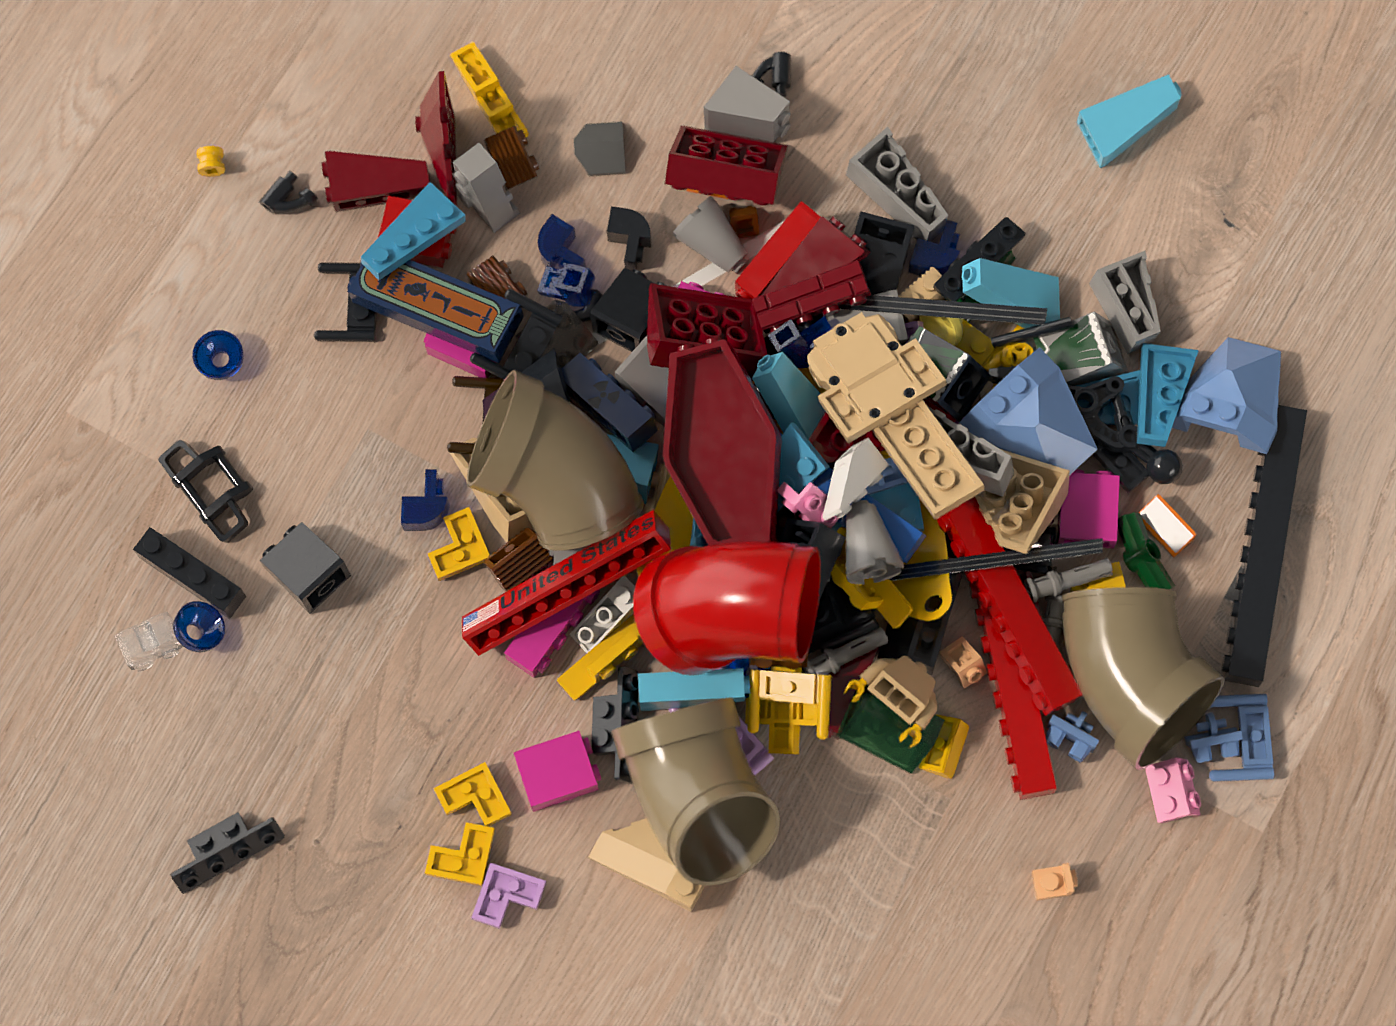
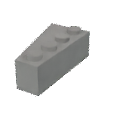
M886 127L849 160L846 176L894 220L914 225L913 237L926 247L944 231L948 214L931 189L926 187L921 180V174L916 167L913 168L906 158L905 151L901 145H897L892 137V132Z
M927 406L984 484L985 491L1003 496L1014 473L1012 457L985 439L971 434L969 429L963 425H957L939 410H933Z

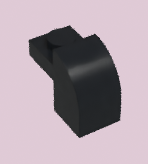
M611 206L607 227L608 242L627 244L624 265L625 268L632 271L637 269V263L643 262L644 247L651 248L652 246L650 226L644 216L637 211Z

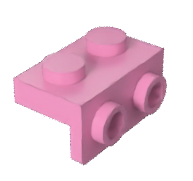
M785 482L777 489L785 498L782 503L794 514L799 510L801 512L799 517L802 520L819 522L832 528L840 519L836 515L827 520L822 518L827 495L813 483H809L800 494Z
M1176 757L1154 763L1145 768L1158 823H1165L1187 816H1200L1201 799L1198 792L1194 789V770L1187 759Z

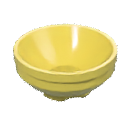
M919 315L924 329L953 346H956L961 341L963 334L962 318Z

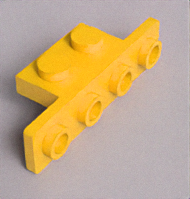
M840 527L837 532L846 537V528ZM845 539L842 552L831 572L832 580L837 586L843 588L850 597V602L860 610L877 608L893 628H899L912 613L913 607L889 579L874 583L873 578L864 579L865 584H852L848 582L846 578Z
M634 614L557 679L558 684L573 701H577L601 679L609 678L621 662L630 660L638 652V648L644 644L637 629Z

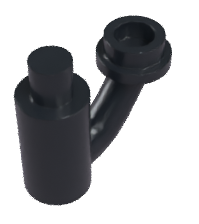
M776 52L772 54V57L760 63L752 77L764 84L761 78L767 71L772 70V87L776 89L775 92L786 97V89L791 86V54Z
M289 171L284 178L279 176L259 200V203L270 213H288L305 207L308 204L314 207L318 197L311 190L305 188L303 191H299L298 195L300 198L284 202L295 189L293 183L298 179L295 173Z

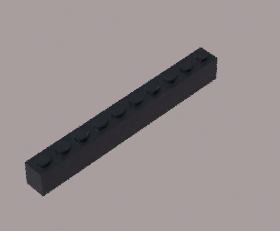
M1279 405L1277 432L1267 454L1257 452V455L1262 456L1261 464L1256 465L1253 475V482H1257L1256 492H1251L1248 508L1253 509L1252 518H1247L1244 535L1248 536L1247 546H1242L1239 562L1244 563L1243 572H1238L1235 589L1239 590L1238 600H1233L1230 616L1235 617L1234 626L1228 628L1226 644H1230L1229 655L1224 654L1221 671L1226 672L1225 681L1259 687L1264 679L1307 410Z

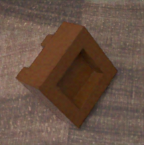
M750 205L743 209L730 208V225L738 238L760 235L756 207Z

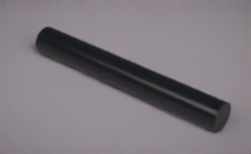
M1070 316L1047 322L1045 325H1036L991 337L993 347L997 348L1075 327L1073 317Z

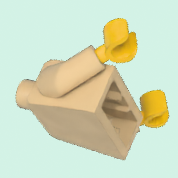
M902 656L898 660L878 659L860 675L861 679L859 681L852 680L848 683L844 694L849 689H855L858 693L852 702H857L864 692V687L868 685L867 689L906 722L914 724L913 727L905 730L899 737V741L902 742L907 735H910L913 738V742L909 748H912L920 742V730H925L937 710L936 696L933 692L936 682L927 673V668L923 663L913 662L907 656Z

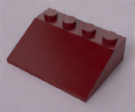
M681 125L669 152L664 184L671 185L676 190L692 189L697 190L703 195L719 194L724 195L730 200L745 199L761 206L773 205L788 145Z
M650 284L647 350L651 366L669 368L670 353L677 352L678 347L687 344H694V347L704 345L707 339L721 337L722 340L725 339L732 344L750 379L753 381L752 377L758 368L757 364L767 355L763 331L752 299Z

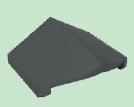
M623 121L585 124L574 138V155L584 167L588 176L626 174Z

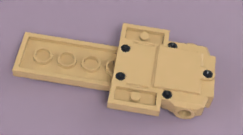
M861 312L844 323L837 324L832 330L813 340L814 348L807 355L809 371L820 388L822 387L827 390L818 396V400L848 444L872 430L935 520L985 490L980 478L923 401L924 398L945 387L947 383L944 376L916 338L901 346L896 332L880 314L865 317Z

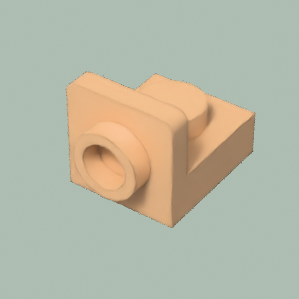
M963 636L939 652L944 662L957 675L963 688L978 682L987 673L982 657Z
M1063 863L1062 866L1032 870L1037 901L1071 896L1074 892V887H1078L1075 869L1070 870L1069 863Z

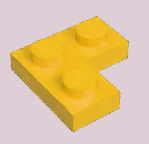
M470 507L443 517L453 543L427 553L439 581L480 565L489 556Z
M486 762L433 788L447 816L471 803H474L484 825L488 827L512 815Z
M466 822L460 850L431 845L425 875L483 886L495 829Z

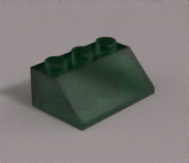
M868 685L864 687L861 698L857 702H852L858 693L855 690L836 736L912 774L934 747L945 720L933 715L925 730H920V742L909 748L913 738L907 735L900 742L899 737L905 730L913 727L914 724L906 722L867 689Z

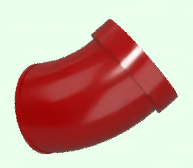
M748 541L714 544L705 547L686 546L653 559L641 572L633 597L635 622L644 644L650 653L665 667L674 672L690 676L705 674L727 666L737 658H766L782 661L786 659L802 663L811 643L817 614L821 571L819 550L817 547L810 546L807 548L796 544Z

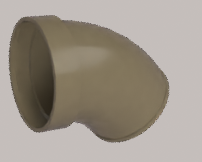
M516 370L511 371L496 393L480 429L468 467L467 486L493 497L503 494L513 500L528 516L533 529L537 532L540 545L548 550L563 551L584 547L601 541L628 526L641 513L644 501L638 492V486L624 457L613 441L579 408L562 397L544 389L542 381Z
M1119 587L1066 593L1062 595V603L1064 604V638L1070 666L1077 685L1094 716L1115 740L1114 748L1137 770L1145 769L1162 758L1192 730L1218 697L1225 679L1202 657L1194 658L1184 644L1179 631L1177 609H1175V591L1161 588Z
M733 697L675 710L611 731L619 760H626L636 794L658 841L680 874L688 881L698 885L723 884L750 871L769 852L776 840L780 826L778 809L758 782L742 749L736 728L740 727L741 723Z

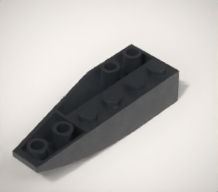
M945 532L948 559L958 558L954 555L951 549V541ZM964 571L949 573L952 602L949 609L941 617L931 621H924L908 616L899 628H893L889 623L887 624L885 634L888 643L880 647L877 659L898 660L902 656H907L913 662L923 663L927 668V673L929 675L933 674ZM939 595L928 598L925 602V610L933 612L939 609L942 605V598Z

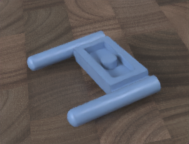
M1267 694L1219 695L1211 707L1238 706V724L1243 736V740H1240L1243 769L1211 770L1209 773L1210 780L1217 782L1274 779Z

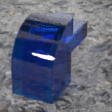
M554 214L550 215L538 235L541 261L551 272L559 264L558 267L566 274L572 275L574 273L581 277L586 270L585 259L568 249L576 239L575 228Z
M947 220L939 244L917 239L909 263L908 273L922 276V274L930 270V267H934L942 276L948 271V267L960 255V251L956 250L961 235L956 233L957 222Z
M564 263L563 269L546 266L537 291L542 296L563 300L569 306L582 307L587 304L596 277L590 268Z
M824 316L801 332L792 319H790L768 336L778 353L783 352L797 368H808L807 355L814 348L813 340L832 330L833 327Z
M425 469L424 496H402L401 525L404 531L431 530L444 521L443 517L447 516L450 503L447 496H439L444 495V479L439 477L437 469Z

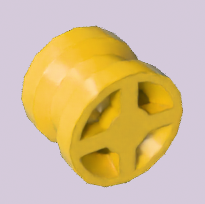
M204 146L197 149L196 155L200 160L197 166L198 174L213 177L222 175L225 172V165L222 163V158L224 157L223 148Z
M1027 343L1005 345L1000 352L1001 364L1004 367L1017 366L1031 355L1034 350Z

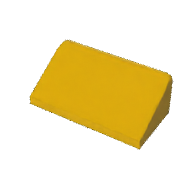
M936 714L919 769L952 779L969 731V725L961 719Z

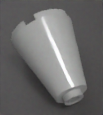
M712 196L703 201L698 206V209L692 214L690 213L673 232L677 240L727 273L731 270L735 273L738 272L748 262L745 259L748 254L717 201Z
M867 500L852 503V509L846 514L847 581L852 584H865L864 579L873 578L874 583L900 574L901 568H904L903 561L875 505L868 503Z

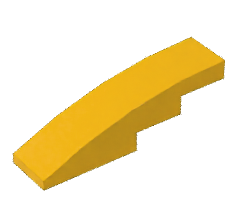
M471 42L451 53V59L495 133L515 126L517 131L522 129L525 136L528 137V130L515 112L513 104L500 86L498 78L475 43Z

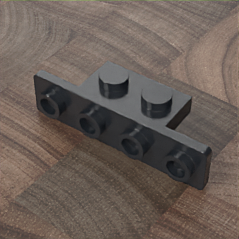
M1004 217L979 242L977 240L973 242L961 259L959 257L956 258L948 267V271L934 283L933 288L947 301L957 302L964 295L962 266L979 258L999 262L1025 237L1026 233L1011 219Z
M621 666L618 667L617 694L593 697L591 749L592 754L597 756L615 754V780L626 784H633L626 760H619L611 732L617 728L637 722L639 715L638 671Z
M237 812L188 839L187 842L195 860L170 874L171 878L180 892L184 894L282 840L285 835L274 817L248 830L243 818Z

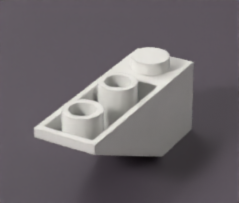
M869 438L851 446L835 462L822 516L824 520L835 515L837 518L843 517L852 509L850 506L852 502H857L868 493L866 491L868 486L875 485L883 478L881 473L889 464Z
M637 572L624 575L569 634L586 653L634 614L633 597L639 578Z

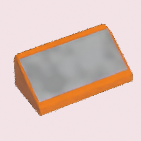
M1159 494L1139 512L1145 528L1173 558L1192 543L1197 536L1196 532Z

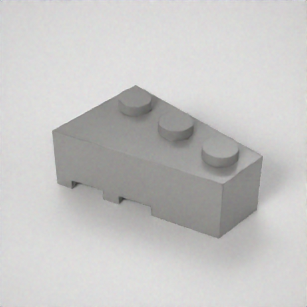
M477 143L453 161L455 169L453 176L458 182L456 187L460 192L458 195L460 200L467 208L472 206L494 233L520 214L518 208L510 201L513 199L509 191L505 193L502 188L506 182L497 162L480 143Z
M1146 251L1098 269L1089 282L1127 354L1140 350L1143 343L1152 344L1161 332L1155 299H1152L1151 278L1146 267Z

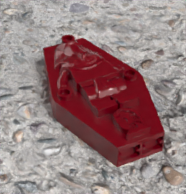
M714 337L705 340L704 345L694 347V344H687L677 348V352L670 353L663 445L665 467L708 545L748 541L775 542L779 493L777 489L779 488L782 447L780 431L730 342L725 339L722 340L721 337Z

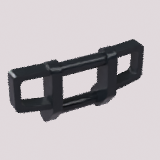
M178 440L158 460L171 477L175 487L180 488L200 513L199 518L202 522L208 525L221 542L228 543L248 526V521L236 502L253 491V487L248 481H244L224 456L226 452L220 445L199 455L187 442ZM184 448L193 460L180 472L176 473L169 464V459L180 449ZM216 462L234 487L227 490L208 507L189 481L206 466ZM230 506L238 519V523L224 535L213 520Z

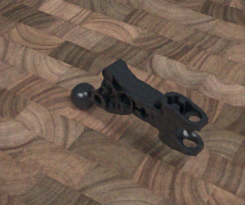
M1016 366L989 369L988 373L991 375L989 381L998 384ZM1112 376L1109 379L1087 387L1068 385L1095 443L1111 452H1133L1147 463L1148 475L1156 483L1170 484L1179 479L1183 465L1176 452L1169 449L1157 451L1151 445L1137 444L1138 427L1134 425L1130 411L1125 409L1121 396L1124 381L1120 377ZM1086 399L1091 404V407L1082 408L1077 403V400ZM1111 402H1113L1116 412L1113 418L1117 431L1110 429L1098 416L1099 411Z

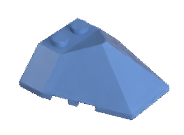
M1228 337L1188 380L1172 428L1187 432L1191 423L1237 435L1240 447L1267 454L1278 426L1277 412L1279 407L1281 351Z
M1040 347L1017 365L959 423L969 429L971 434L985 439L999 449L1070 470L1069 476L1097 450V446L1060 368Z

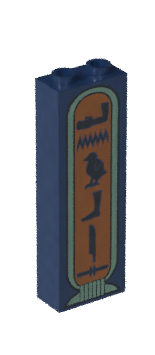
M408 260L380 280L360 262V268L356 276L351 277L347 286V292L353 303L473 353L476 352L497 363H500L524 317L519 304L412 260Z

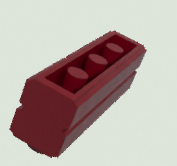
M856 260L752 299L762 330L766 334L771 333L774 336L787 331L786 326L797 323L798 326L811 323L814 320L813 316L821 313L824 316L836 314L840 311V306L849 303L850 306L863 304L867 301L866 297L870 296L871 292L862 266Z

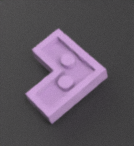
M490 863L471 919L500 929L509 901L537 910L547 882Z

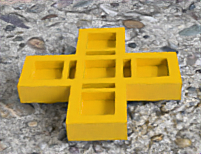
M771 666L773 671L802 673V667L792 670L781 666ZM746 695L745 724L748 721L749 695ZM760 700L759 724H769L768 753L799 754L800 725L817 726L818 704Z

